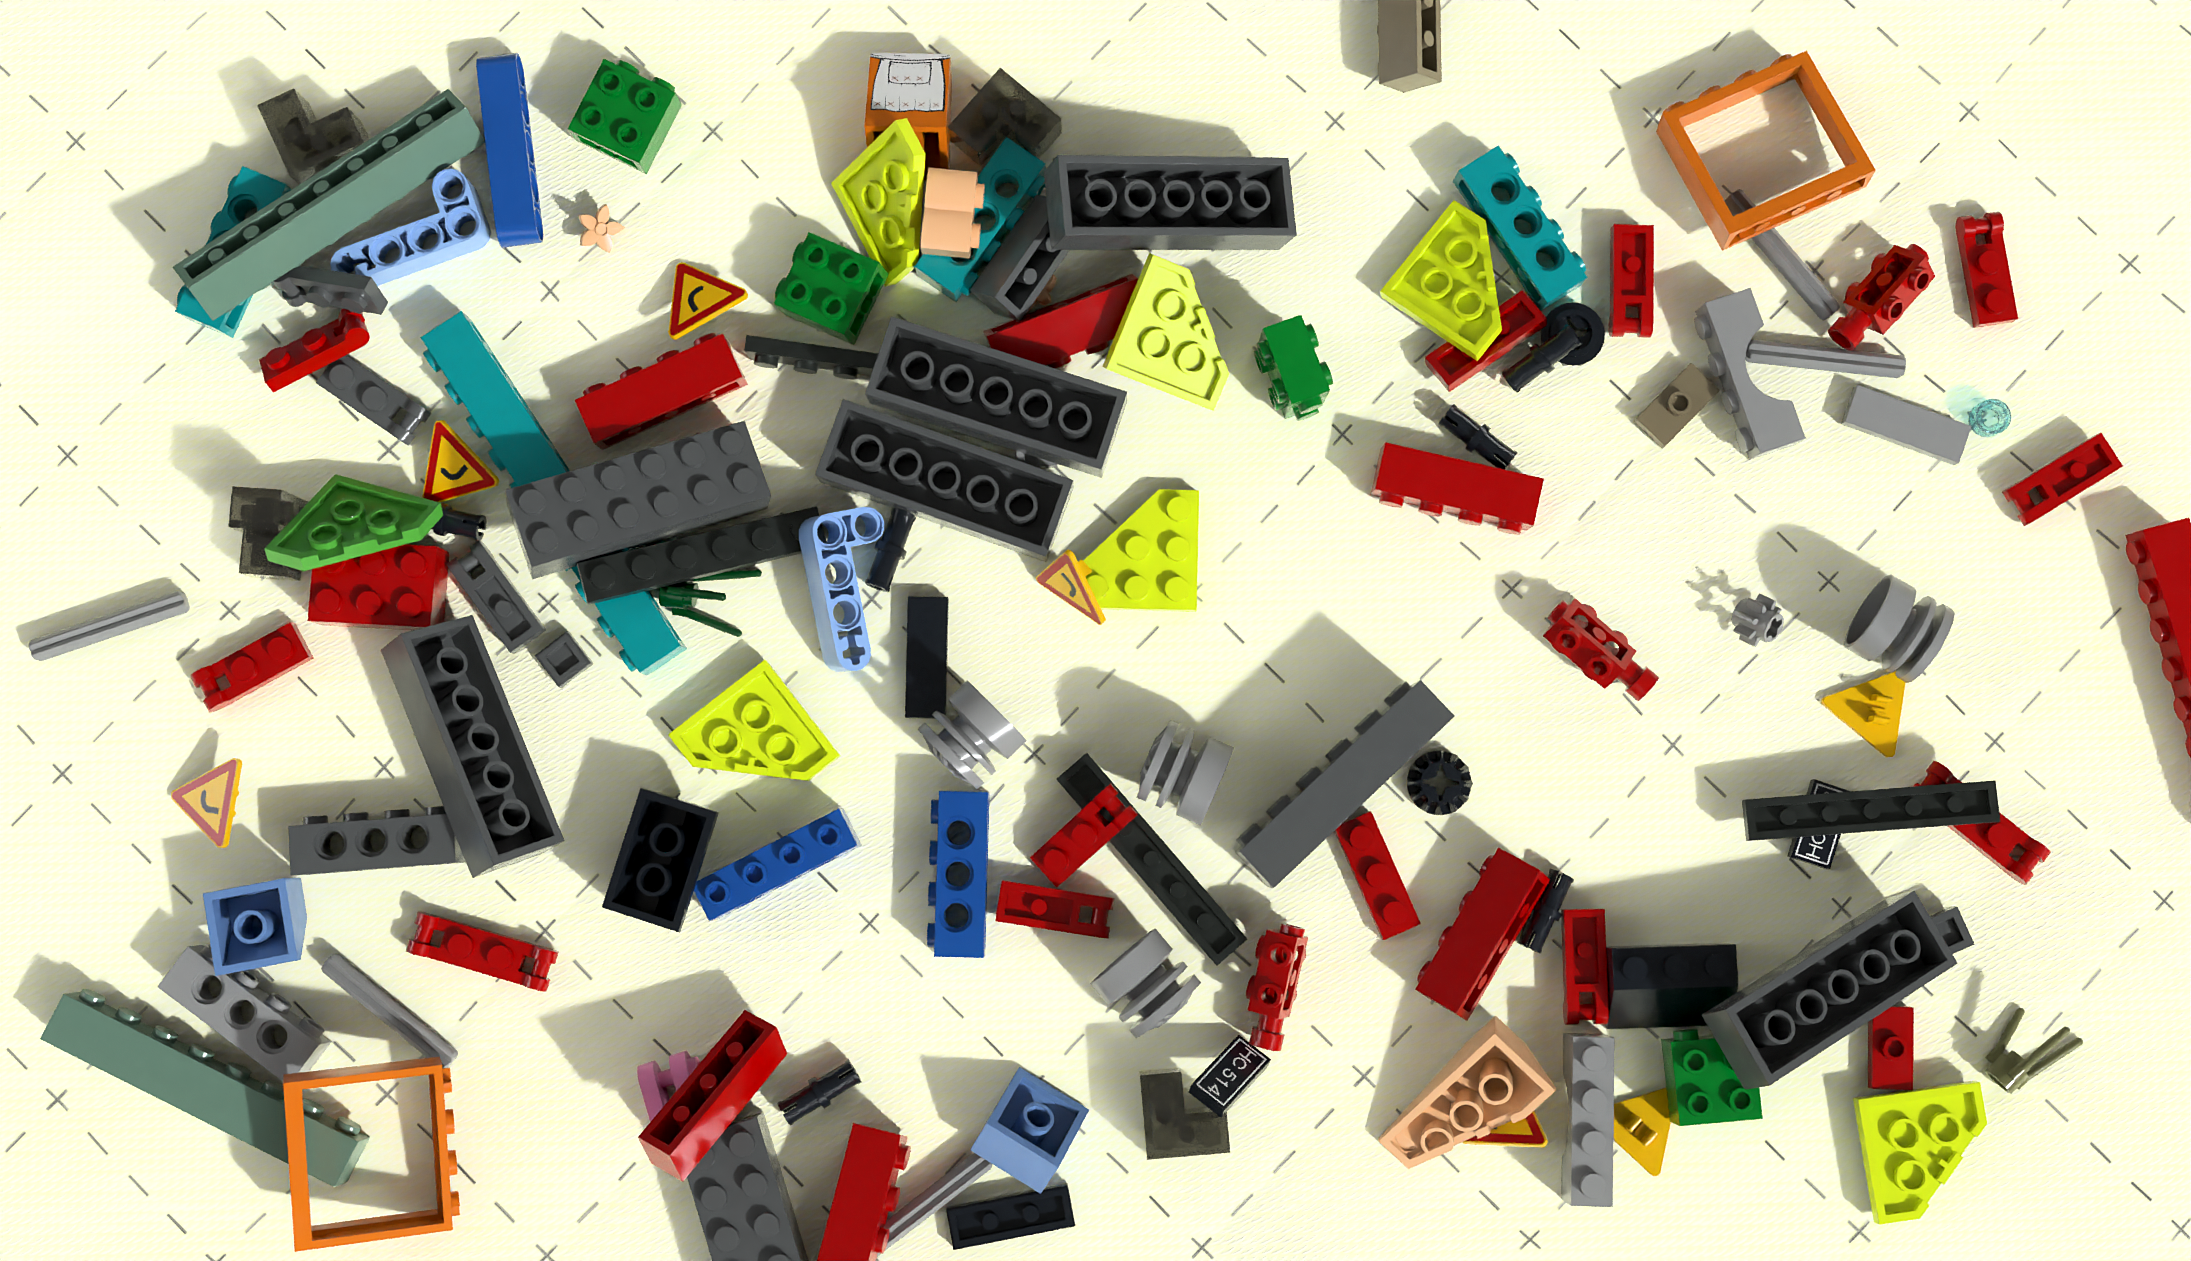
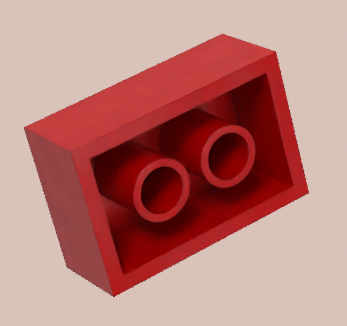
M401 545L314 568L311 573L307 621L322 626L417 630L443 623L445 619L449 569L447 563L449 562L450 552L438 546Z

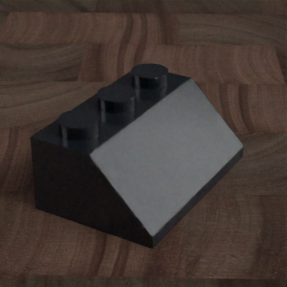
M640 788L602 908L681 932L719 812L657 791Z
M1693 943L1606 946L1609 1009L1608 1023L1605 1024L1606 1029L1708 1026L1702 1014L1738 991L1736 944Z

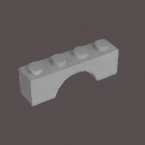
M1751 287L1705 302L1695 311L1697 316L1694 318L1695 329L1700 339L1706 340L1710 351L1708 364L1712 374L1715 377H1719L1724 390L1721 395L1723 406L1729 415L1733 414L1738 428L1735 431V437L1740 450L1746 452L1749 460L1794 446L1806 439L1793 402L1776 399L1764 394L1755 386L1747 372L1745 357L1748 344L1754 334L1764 326Z
M1563 1033V1076L1568 1095L1569 1124L1567 1144L1562 1156L1561 1199L1570 1206L1613 1207L1615 1038L1605 1034Z

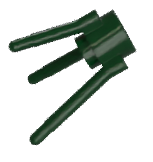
M760 569L731 570L661 587L659 591L660 606L672 608V615L687 617L724 633L740 637L742 635L740 629L688 608V606L695 607L698 598L718 601L726 600L725 593L701 590L698 583L693 582L760 577L762 571Z

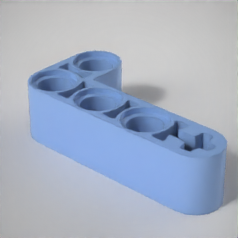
M450 168L440 171L432 182L433 195L440 213L342 247L331 258V270L352 273L354 271L353 265L358 263L359 265L355 266V274L372 277L376 285L380 286L483 248L490 239L491 231L476 188L459 170ZM458 184L463 185L462 192L458 197L448 199L447 195L451 187ZM476 221L475 229L471 234L465 236L460 234L461 227L466 222ZM437 234L438 240L435 246L430 249H423V242L426 237ZM393 248H399L398 258L392 263H385L388 251Z
M860 507L806 519L799 529V542L822 657L825 665L835 672L861 670L869 663L871 657V647L851 547L872 543L882 536L884 531L883 517L872 507ZM857 517H860L865 524L863 536L859 535L855 529ZM819 524H823L827 528L828 539L826 543L821 542L818 538L817 528ZM828 564H831L836 571V579L833 584L825 576V569ZM836 604H839L844 611V618L841 623H838L833 616V609ZM847 631L848 635L838 637L837 632ZM849 648L850 656L844 659L843 651Z

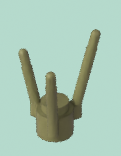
M2018 1008L1995 1048L1985 1057L1991 1063L1985 1072L2003 1090L2012 1094L2016 1089L2020 1090L2030 1079L2083 1044L2082 1038H2075L2037 1064L2035 1063L2070 1033L2069 1027L2065 1026L2025 1059L2013 1050L2006 1055L2003 1052L2025 1014L2023 1008Z

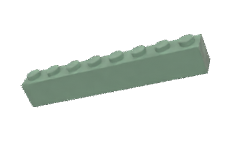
M447 89L172 268L212 321H214L224 313L233 310L238 304L256 292L268 287L270 283L291 269L303 264L305 260L320 250L334 244L349 231L369 221L381 210L395 201L401 200L407 193L427 180L434 178L440 171L446 169L462 157L471 154L473 150L484 144L485 140L467 107Z
M82 989L80 992L63 994L40 1038L41 1040L289 1164L284 1089L282 1085L269 1080H265L262 1083L250 1077L252 1071L245 1066L234 1062H228L226 1065L213 1058L215 1052L199 1044L188 1046L178 1041L179 1035L175 1031L159 1025L153 1028L141 1022L142 1016L139 1013L124 1007H119L117 1010L105 1004L106 998L95 991ZM303 1099L308 1174L333 1187L348 1182L370 1136L360 1132L361 1126L358 1123L344 1117H338L336 1120L323 1113L325 1108L322 1105L309 1099Z

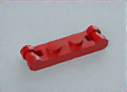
M1933 761L1926 769L1927 776L1922 783H1915L1913 787L1962 782L1947 767L1937 761ZM2000 812V822L1947 826L2007 875L2023 885H2027L2034 876L2032 870L2037 863H2044L2051 854V851L2045 845L2031 838ZM2015 846L2024 852L2018 861L2009 856V853Z
M417 912L414 924L418 925L414 939H409L406 952L520 984L537 991L547 992L551 980L547 978L551 964L556 963L559 951L434 914ZM434 930L445 932L441 946L430 944ZM526 956L535 959L531 973L522 970Z

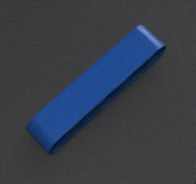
M518 53L477 58L476 69L495 229L501 248L543 243V224L525 75L521 58Z

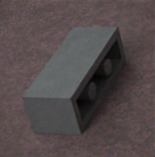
M1037 194L969 290L996 315L1021 321L1069 252V250H1051L1046 196Z

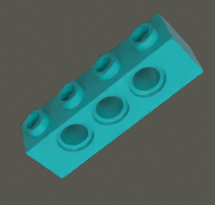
M1006 137L978 176V184H985L983 209L975 208L974 221L981 215H989L995 219V223L991 228L981 230L979 249L971 248L972 256L966 262H956L949 256L923 254L914 266L917 276L954 302H957L962 294L965 296L970 295L971 292L969 290L979 277L977 275L978 271L985 261L987 263L990 262L1002 244L999 241L1008 229L1011 231L1024 213L1022 209L1030 197L1034 198L1037 194L1040 195L1045 188L1044 170L1046 169V163ZM1004 183L1014 184L1018 188L1016 194L1008 198L998 195L996 191Z
M1498 145L1458 170L1452 182L1471 210L1486 220L1489 237L1540 311H1543L1583 284L1588 278L1584 273L1586 272V266L1582 258L1575 251L1570 252L1562 240L1564 239V234L1559 224L1553 218L1548 219L1541 209L1542 201L1536 190L1530 185L1526 186L1519 176L1520 169L1514 157L1508 152L1504 154ZM1502 187L1506 189L1510 200H1497L1493 196L1491 188ZM1518 219L1527 221L1531 226L1532 233H1519L1514 227V221ZM1545 252L1549 254L1554 261V266L1550 268L1541 266L1536 260V253Z
M242 166L239 174L235 175L228 185V198L222 211L217 212L212 219L210 226L211 234L206 245L243 222L245 214L250 209L257 207L258 212L291 191L292 188L283 182ZM184 284L177 295L175 312L192 322L234 338L252 296L238 304L230 312L224 313L212 321Z

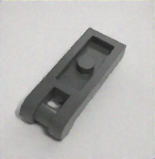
M300 265L273 281L278 289H283L282 296L292 307H299L308 302L322 308L331 306L348 309L358 314L367 312L382 315L388 304L387 299L372 277Z
M347 355L330 363L316 382L326 391L408 446L416 437L413 435V432L420 422L426 423L432 414ZM403 408L408 412L398 425L393 419L400 409Z
M479 540L470 546L471 551L461 559L455 557L447 563V566L508 651L515 654L545 632L546 628L502 570L491 551ZM481 564L485 572L474 579L470 571Z

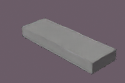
M1860 385L1853 387L1841 425L1951 465L1959 464L1972 427Z

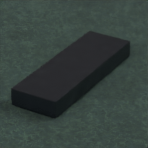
M908 596L905 718L936 719L932 715L935 711L946 716L948 597Z
M1068 1183L1045 1187L1041 1194L1035 1190H1029L946 1207L953 1250L1074 1227L1076 1225Z

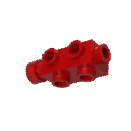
M1910 244L1907 248L1894 245L1887 254H1878L1871 264V272L1861 283L1854 282L1848 287L1845 293V301L1843 302L1848 314L1845 317H1839L1828 329L1831 339L1840 347L1853 351L1864 339L1866 329L1884 335L1935 278L1926 251L1916 244Z
M1576 598L1569 604L1562 600L1548 615L1547 619L1552 623L1543 637L1551 643L1557 652L1564 654L1575 663L1586 677L1596 681L1604 689L1617 678L1626 686L1625 691L1636 701H1639L1658 681L1659 676L1647 666L1642 668L1632 659L1636 650L1628 644L1627 637L1622 632L1612 630L1597 617V613L1592 606L1581 604ZM1578 615L1586 617L1588 622L1582 621ZM1609 642L1616 643L1619 648L1612 647Z
M1281 923L1280 929H1266L1265 935H1261L1255 951V958L1259 959L1256 975L1250 977L1246 988V999L1250 1000L1247 1010L1260 1014L1257 1026L1252 1027L1249 1044L1271 1051H1281L1285 1036V1034L1281 1033L1284 1018L1290 1017L1293 1002L1297 997L1296 988L1302 963L1306 958L1308 937L1304 936L1305 929L1302 927ZM1296 951H1298V957L1295 960ZM1287 990H1288V994H1289V995H1288L1287 1000L1285 1001L1286 994H1287Z

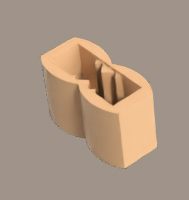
M928 167L920 246L922 254L970 259L971 248L979 249L981 224L974 223L975 208L983 209L985 184H978L977 172Z

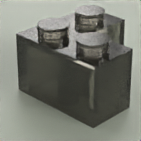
M1000 67L950 123L948 132L950 141L981 166L1006 137L1039 159L1062 134V122L1057 114Z
M294 88L257 105L289 176L299 185L370 139L362 121L348 107L317 120L310 103Z
M232 486L228 527L243 533L239 574L251 578L301 581V570L269 562L265 548L292 521L308 501L281 489Z
M1180 1067L1139 1071L1147 1160L1230 1153L1227 1112L1222 1117H1219L1208 1107L1185 1109Z

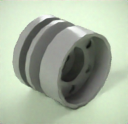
M1890 574L1876 584L1859 607L1846 633L1844 646L1867 661L1875 660L1884 652L1881 663L1883 670L1888 673L1896 670L1897 678L1909 683L1924 672L1941 650L1952 627L1955 612L1944 604L1936 606L1937 602L1930 596L1923 597L1914 605L1917 592L1915 587Z
M967 680L948 699L958 715L951 720L944 714L935 711L932 715L944 727L938 735L925 722L917 730L923 735L929 751L956 778L978 789L985 782L972 769L980 763L993 775L996 769L987 757V754L994 750L1002 757L1009 759L1027 740Z
M1170 720L1151 746L1139 774V792L1136 798L1146 802L1152 786H1157L1162 791L1155 806L1161 808L1173 793L1179 796L1176 815L1201 826L1222 780L1234 747L1209 737L1198 752L1191 749L1195 730L1189 728L1182 744L1173 741L1179 723Z
M1156 928L1133 944L1090 983L1107 1005L1114 1003L1124 996L1127 998L1129 1003L1118 1016L1122 1022L1128 1020L1137 1012L1142 1016L1129 1029L1135 1038L1154 1028H1159L1188 1003L1193 991L1201 984V981L1195 974L1189 976L1180 984L1177 983L1175 979L1188 967L1184 961L1166 970L1162 963L1170 955L1173 948Z

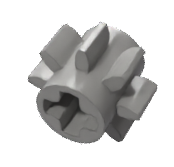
M1759 593L1756 600L1745 598L1736 605L1731 621L1736 626L1733 631L1740 635L1739 640L1756 647L1760 640L1767 643L1772 642L1778 637L1783 628L1784 618L1780 614L1782 609L1775 606V600Z

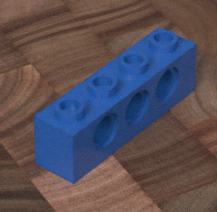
M939 791V800H931L930 820L931 824H938L937 840H930L929 864L937 865L936 882L929 881L928 906H935V923H928L927 947L934 948V957L984 958L986 955L989 792ZM956 821L966 822L971 830L969 840L962 845L954 844L948 836L949 827ZM954 862H962L969 869V879L962 886L953 885L947 878V870ZM953 903L964 905L968 911V920L961 927L950 925L946 919V910Z
M838 808L698 880L694 892L708 920H718L862 846L845 810Z

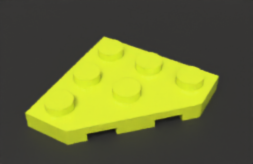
M907 118L895 120L831 182L869 257L880 262L889 275L884 283L885 287L895 285L915 268L914 266L919 259L926 153Z
M1453 200L1381 289L1380 293L1383 299L1476 361L1480 359L1500 334L1502 326L1486 220Z
M1149 253L1103 367L1214 411L1229 372L1214 340L1215 335L1206 311L1198 298L1192 274L1189 269Z
M1159 489L1083 560L1092 570L1086 576V579L1101 610L1197 611L1199 490Z
M763 660L668 734L692 767L810 781L841 756L767 660Z
M1968 1081L1853 1098L1874 1223L1881 1225L1915 1220L1922 1217L1929 1207V1200L1938 1187L1946 1183L1963 1159L1961 1155L1974 1137L1980 1135L1987 1125L1980 1082Z

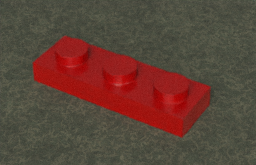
M1523 290L1499 306L1502 331L1478 361L1448 341L1425 356L1426 366L1448 392H1451L1547 326L1546 316Z
M1372 811L1342 823L1334 832L1381 939L1386 940L1420 925L1421 922Z

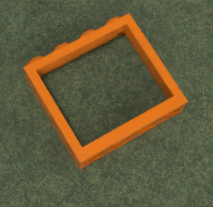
M1807 50L1795 56L1791 54L1783 55L1776 59L1770 67L1761 71L1749 70L1737 77L1733 83L1722 88L1719 85L1710 87L1702 92L1697 99L1688 103L1679 101L1670 105L1663 111L1656 130L1657 135L1722 251L1867 187L1876 171ZM1795 79L1845 167L1733 216L1684 127Z
M440 1056L283 1074L295 1252L453 1230L452 1216L460 1215L459 1192L450 1191V1176L457 1175L456 1150H448L447 1135L455 1134L453 1109H445L444 1093H452L450 1068H442ZM428 1075L437 1209L311 1225L302 1089Z

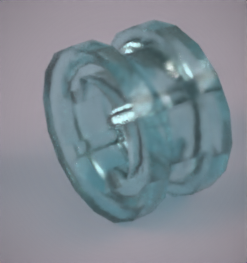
M1988 399L1972 408L1969 413L1968 422L1975 434L1988 438L2000 434L2008 428L2011 423V412L2006 403L2001 400ZM1993 410L1996 414L1992 417H1997L1998 423L1988 427L1984 424L1987 419H1982V414Z

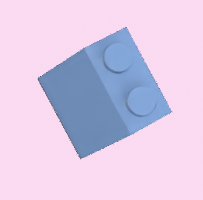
M281 878L203 893L215 976L301 960L307 924V912L301 878Z
M1019 1067L970 1151L1041 1194L1063 1161L1089 1109Z

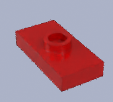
M1892 1006L1868 1022V1088L1913 1090L1914 1007Z

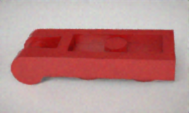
M1997 211L1985 213L1983 218L1974 219L1972 215L1958 217L1955 229L1973 328L2012 323L2018 320L2003 238L2004 220L2002 214ZM1984 233L1986 244L1977 245L1976 234Z
M1613 224L1610 228L1609 336L1623 337L1624 333H1636L1639 338H1651L1654 324V225ZM1626 307H1638V317H1625Z
M341 309L338 318L320 328L311 329L301 338L283 347L274 348L266 356L260 358L259 362L264 381L274 393L366 345L370 335L365 325L363 313L358 314L348 309Z
M2101 432L2003 490L2002 494L2008 502L2013 501L2020 512L2017 517L2023 526H2026L2122 468L2123 465ZM2033 488L2037 489L2043 499L2037 504H2034L2027 493Z
M289 622L216 663L195 671L190 675V678L196 688L200 687L206 697L203 702L210 713L232 704L309 662L314 657L296 623ZM226 675L231 686L221 691L216 680Z
M1109 784L1030 857L1056 888L1138 815L1130 805L1126 807L1116 796L1119 792L1112 784ZM1103 807L1114 817L1111 823L1099 812Z
M1002 880L995 921L1109 939L1108 913L1109 910L1114 908L1115 898ZM1081 906L1093 907L1091 923L1078 921Z
M1561 909L1564 1024L1578 1025L1579 1021L1592 1020L1593 1024H1607L1609 1009L1605 909ZM1579 992H1592V1004H1579Z

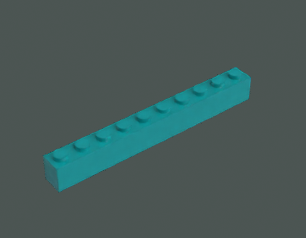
M460 311L420 337L428 348L423 352V355L435 372L442 370L449 380L444 385L446 391L457 405L464 403L471 414L466 418L467 423L478 438L485 436L492 446V449L487 451L491 460L501 472L507 469L514 482L509 484L510 488L571 471L473 321L466 314ZM578 567L566 569V572L572 569L580 582L575 584V588L587 603ZM649 590L595 603L601 613V616L596 618L599 625L609 638L616 636L624 648L619 651V655L631 672L637 669L639 673L648 676L687 650V647Z

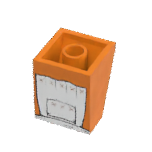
M870 52L864 125L866 145L868 147L895 120L907 118L926 153L924 180H927L928 167L950 169L952 101L950 54Z

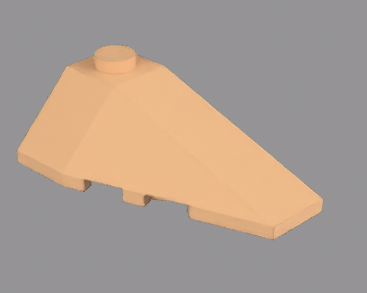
M1495 1015L1464 1044L1379 1137V1142L1406 1168L1410 1169L1451 1151L1453 1146L1475 1136L1479 1139L1490 1134L1491 1129L1510 1121L1515 1123L1526 1118L1556 1091V1087L1526 1043Z

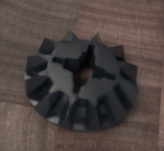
M1572 302L1561 304L1548 313L1546 316L1547 326L1541 329L1540 344L1563 329L1568 323L1574 331H1587L1579 337L1583 345L1578 346L1576 350L1574 349L1558 362L1563 366H1581L1598 355L1604 344L1605 329L1601 318L1593 309L1584 304Z
M1443 750L1431 751L1421 755L1411 765L1407 775V790L1411 800L1419 809L1432 815H1447L1456 812L1468 801L1473 785L1469 767L1458 755ZM1439 765H1441L1444 778L1456 781V785L1443 789L1441 801H1439L1436 787L1423 784V780H1429L1437 776Z

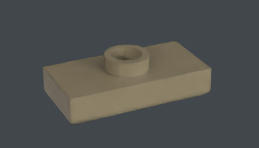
M1690 363L1643 410L1634 422L1663 449L1705 407L1720 389L1694 364Z

